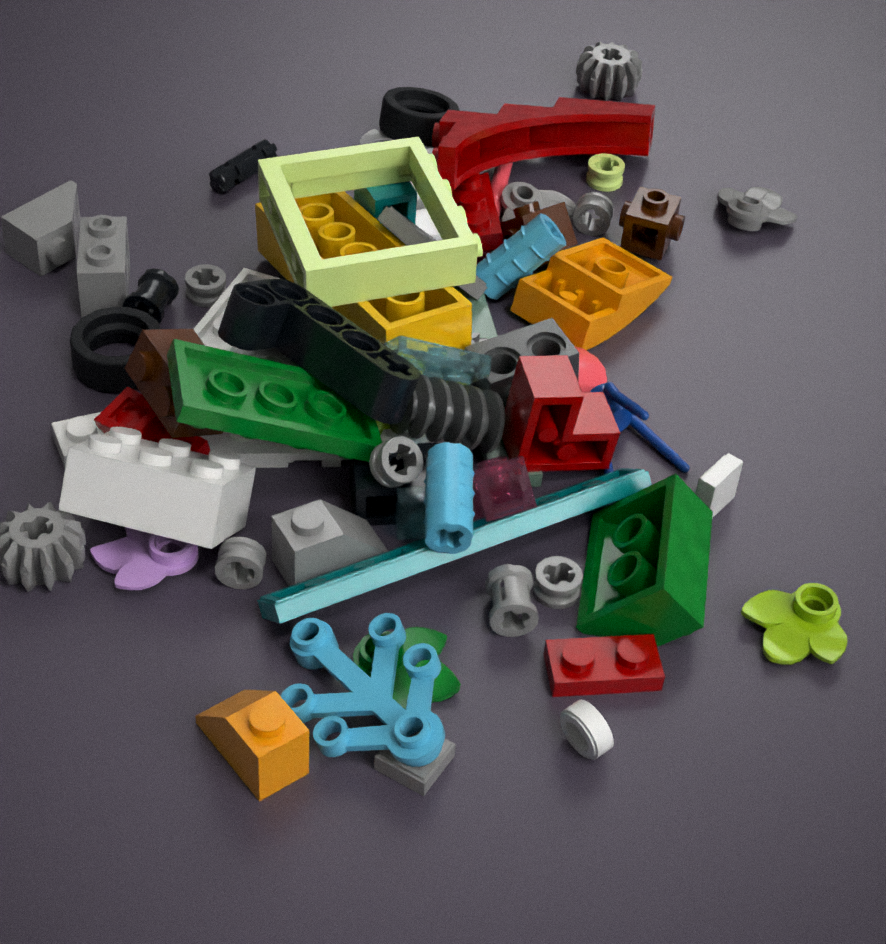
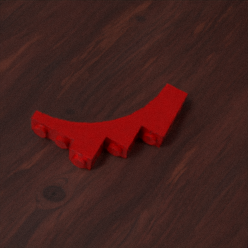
M559 97L553 107L504 103L497 114L447 110L439 123L436 122L434 124L432 153L435 156L442 179L449 181L451 190H455L464 180L481 171L525 159L601 153L648 156L653 142L656 105Z

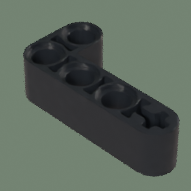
M267 279L238 283L232 289L218 330L219 337L225 343L247 351L276 348L372 419L387 424L402 422L420 378V372L413 364L296 283L283 279Z

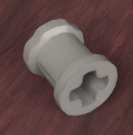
M512 564L497 566L488 573V578L485 581V589L492 598L493 608L489 612V625L499 635L506 637L525 635L538 624V611L530 599V590L534 584L533 576L530 570L524 566ZM502 581H504L505 587H501L500 584ZM518 614H522L521 619H519Z

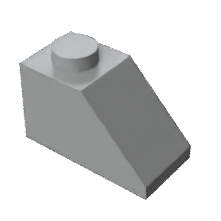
M72 180L1 216L6 254L39 276L49 273L76 257L80 228V210L77 183Z
M321 499L271 516L272 561L288 586L388 551L366 519Z

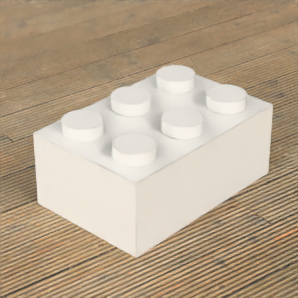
M111 427L109 432L101 435H90L89 440L68 447L59 503L60 511L210 549L246 526L256 467L240 463L241 457L239 455L225 451H210L209 455L190 451L191 444L176 439H160L159 443L141 439L142 433L140 431L127 427Z

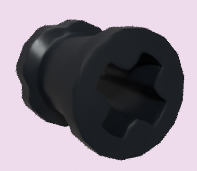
M156 268L147 269L138 280L137 291L132 292L126 297L122 307H130L146 312L157 320L160 325L164 318V308L176 299L179 294V286L176 280L164 270Z

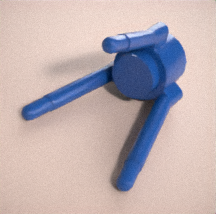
M612 382L600 384L590 391L604 392L620 432L630 425L681 472L686 473L689 471L690 466L641 421L647 420L649 413L621 393ZM612 462L609 469H602L604 474L614 471Z

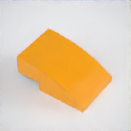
M602 237L557 252L550 258L547 270L519 279L510 311L531 324L553 318L574 346L587 351L611 338L642 314L670 285L672 276Z

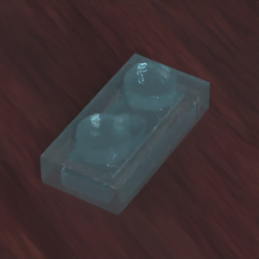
M401 335L384 343V345L413 364L421 374L426 376L439 377L446 382L455 381L463 384V386L471 385V383L490 376L492 356Z

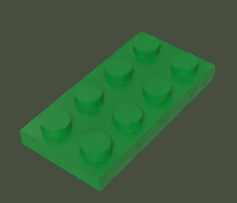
M173 339L167 353L176 422L188 424L198 429L208 428L237 434L247 439H261L289 445L295 449H309L337 455L344 459H357L367 462L370 460L373 449L382 443L376 420L364 414L301 367L178 339Z

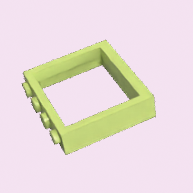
M419 136L258 160L259 200L292 278L296 284L308 290L330 307L475 283L477 257L483 256L480 237L477 233L473 234L467 224L464 208L461 205L457 206L449 181L442 179L438 172L435 156L433 153L428 154ZM412 181L442 238L439 241L321 259L295 199Z

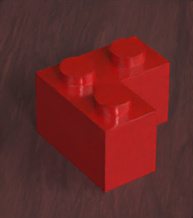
M568 355L519 356L505 407V425L502 435L513 472L609 469L620 431L604 392H582Z

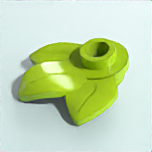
M806 583L792 594L778 590H767L749 599L742 607V616L766 628L763 635L762 650L765 657L771 662L792 665L802 661L812 653L821 661L833 664L846 651L847 635L838 623L841 616L838 597L831 588L823 584Z

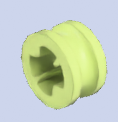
M601 153L592 156L588 160L587 184L593 189L604 192L619 189L623 183L622 174L625 170V163L621 158L612 154Z

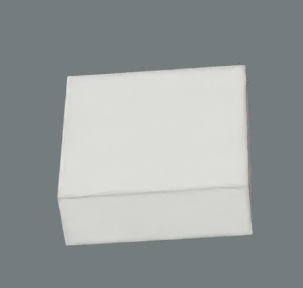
M730 453L719 459L698 480L696 495L713 511L712 518L735 497L743 461Z

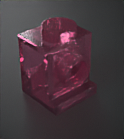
M507 456L487 459L478 463V469L473 470L475 472L473 477V491L475 492L473 503L477 515L486 522L537 507L523 456L507 459Z

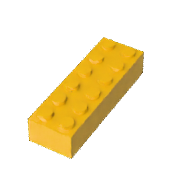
M345 191L295 199L321 259L406 246ZM261 202L256 203L258 251L286 280L295 283ZM453 286L332 307L404 359L448 346L457 349L458 357L465 355V347L471 345L472 303Z

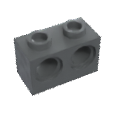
M549 318L466 346L467 385L480 388L481 391L489 389L497 392L503 401L505 409L519 356L568 355L578 380L579 352L555 320Z

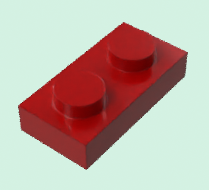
M654 634L545 640L543 655L552 697L662 691L665 674Z

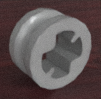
M585 193L580 196L576 203L572 218L574 226L578 231L589 236L605 233L610 227L614 211L613 204L602 193ZM587 210H595V214L599 218H592L591 213L587 212Z
M210 264L197 265L189 269L185 274L186 298L188 302L198 307H212L226 290V274L224 270Z
M404 436L394 437L377 445L371 452L369 460L370 470L374 478L381 485L389 488L399 487L417 479L422 472L424 463L419 446L413 440ZM396 452L399 453L396 459L402 458L404 461V469L397 472L394 471L397 465L390 466L388 458L389 455Z
M229 538L222 542L219 547L218 560L215 564V575L223 584L234 589L244 590L253 588L263 578V567L266 564L267 553L261 544L250 538Z
M551 556L537 564L533 584V595L536 600L545 607L552 609H565L573 606L579 599L580 586L583 580L582 569L573 560L562 556Z

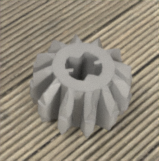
M612 41L610 44L596 42L595 46H586L583 53L580 54L576 66L577 82L580 84V90L590 93L591 98L601 97L605 101L611 98L622 101L624 96H633L635 89L638 88L639 81H641L642 61L638 58V52L628 50L625 44L619 46L615 45Z
M51 501L44 507L35 509L27 503L26 509L22 513L7 511L5 522L0 523V572H3L8 585L22 582L27 592H30L36 585H45L51 591L54 582L57 580L72 582L74 570L83 568V561L85 560L84 545H86L85 531L81 528V522L75 521L72 513L56 511Z

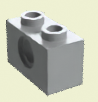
M97 215L94 217H80L77 281L82 318L96 310L122 307L124 300L129 295L130 252L127 216L111 217L109 215Z

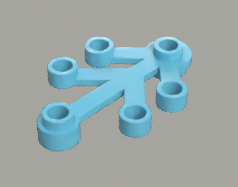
M383 613L376 616L369 624L368 631L375 646L371 678L339 649L338 642L329 624L317 618H306L298 622L294 626L290 637V647L297 662L306 669L324 667L349 691L346 693L314 694L308 685L298 683L287 687L281 694L282 699L303 723L310 721L312 718H323L315 725L313 730V738L323 755L338 757L348 751L389 750L396 760L412 767L425 766L439 756L445 740V730L440 718L431 712L434 679L441 671V663L433 646L419 643L411 646L403 656V664L411 679L405 710L393 699L399 648L406 640V632L397 615ZM390 629H393V630H394V631H393L391 634H389V635L380 636V635H381L383 632H385L386 630H390ZM422 660H430L422 667H415ZM306 700L303 705L292 708L296 702ZM375 715L384 725L348 728L345 720L341 717ZM416 732H420V733H419L418 735H416V736L409 737L410 735H412V734H414V733H416ZM340 733L336 739L325 741L330 734Z

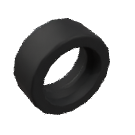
M397 87L388 90L383 96L379 126L385 135L394 140L419 136L424 146L433 147L432 134L434 124L436 122L439 123L447 110H460L457 103L439 92L416 87Z
M109 307L93 311L82 317L72 328L70 337L72 365L77 378L88 387L103 392L121 393L127 387L137 390V386L124 369L131 354L104 356L93 351L103 345L112 343L136 345L142 330L161 329L157 320L146 312L130 307Z

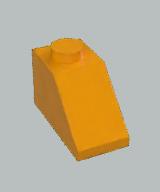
M243 690L195 716L196 724L259 802L309 774V729L276 691Z

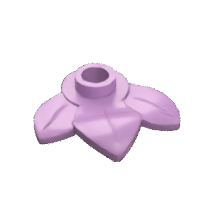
M125 527L127 537L90 549L92 558L101 569L116 574L115 588L131 591L150 588L158 584L166 576L180 575L189 571L195 566L199 556L198 545Z

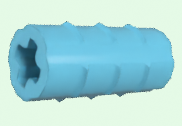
M540 213L525 226L521 225L519 231L508 240L504 239L503 244L493 252L487 253V256L477 264L476 275L486 283L485 286L488 288L484 293L489 298L498 300L510 289L516 288L519 279L527 277L529 274L533 275L534 270L544 262L550 261L554 254L566 246L563 234L547 215Z
M443 442L436 444L429 449L426 459V478L424 480L426 484V497L423 501L425 504V519L423 521L425 524V543L437 553L457 554L463 552L471 546L473 538V518L475 516L473 511V497L475 495L473 491V477L475 475L473 471V454L469 448L459 443Z

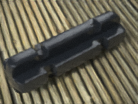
M266 139L261 140L251 148L244 150L224 164L211 170L209 173L211 188H216L219 193H225L258 173L259 159L277 157L275 152L277 151L276 145L274 143L270 144Z

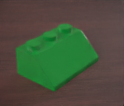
M676 473L593 513L576 628L582 634L599 637L654 634L657 646H661L704 628L713 511Z

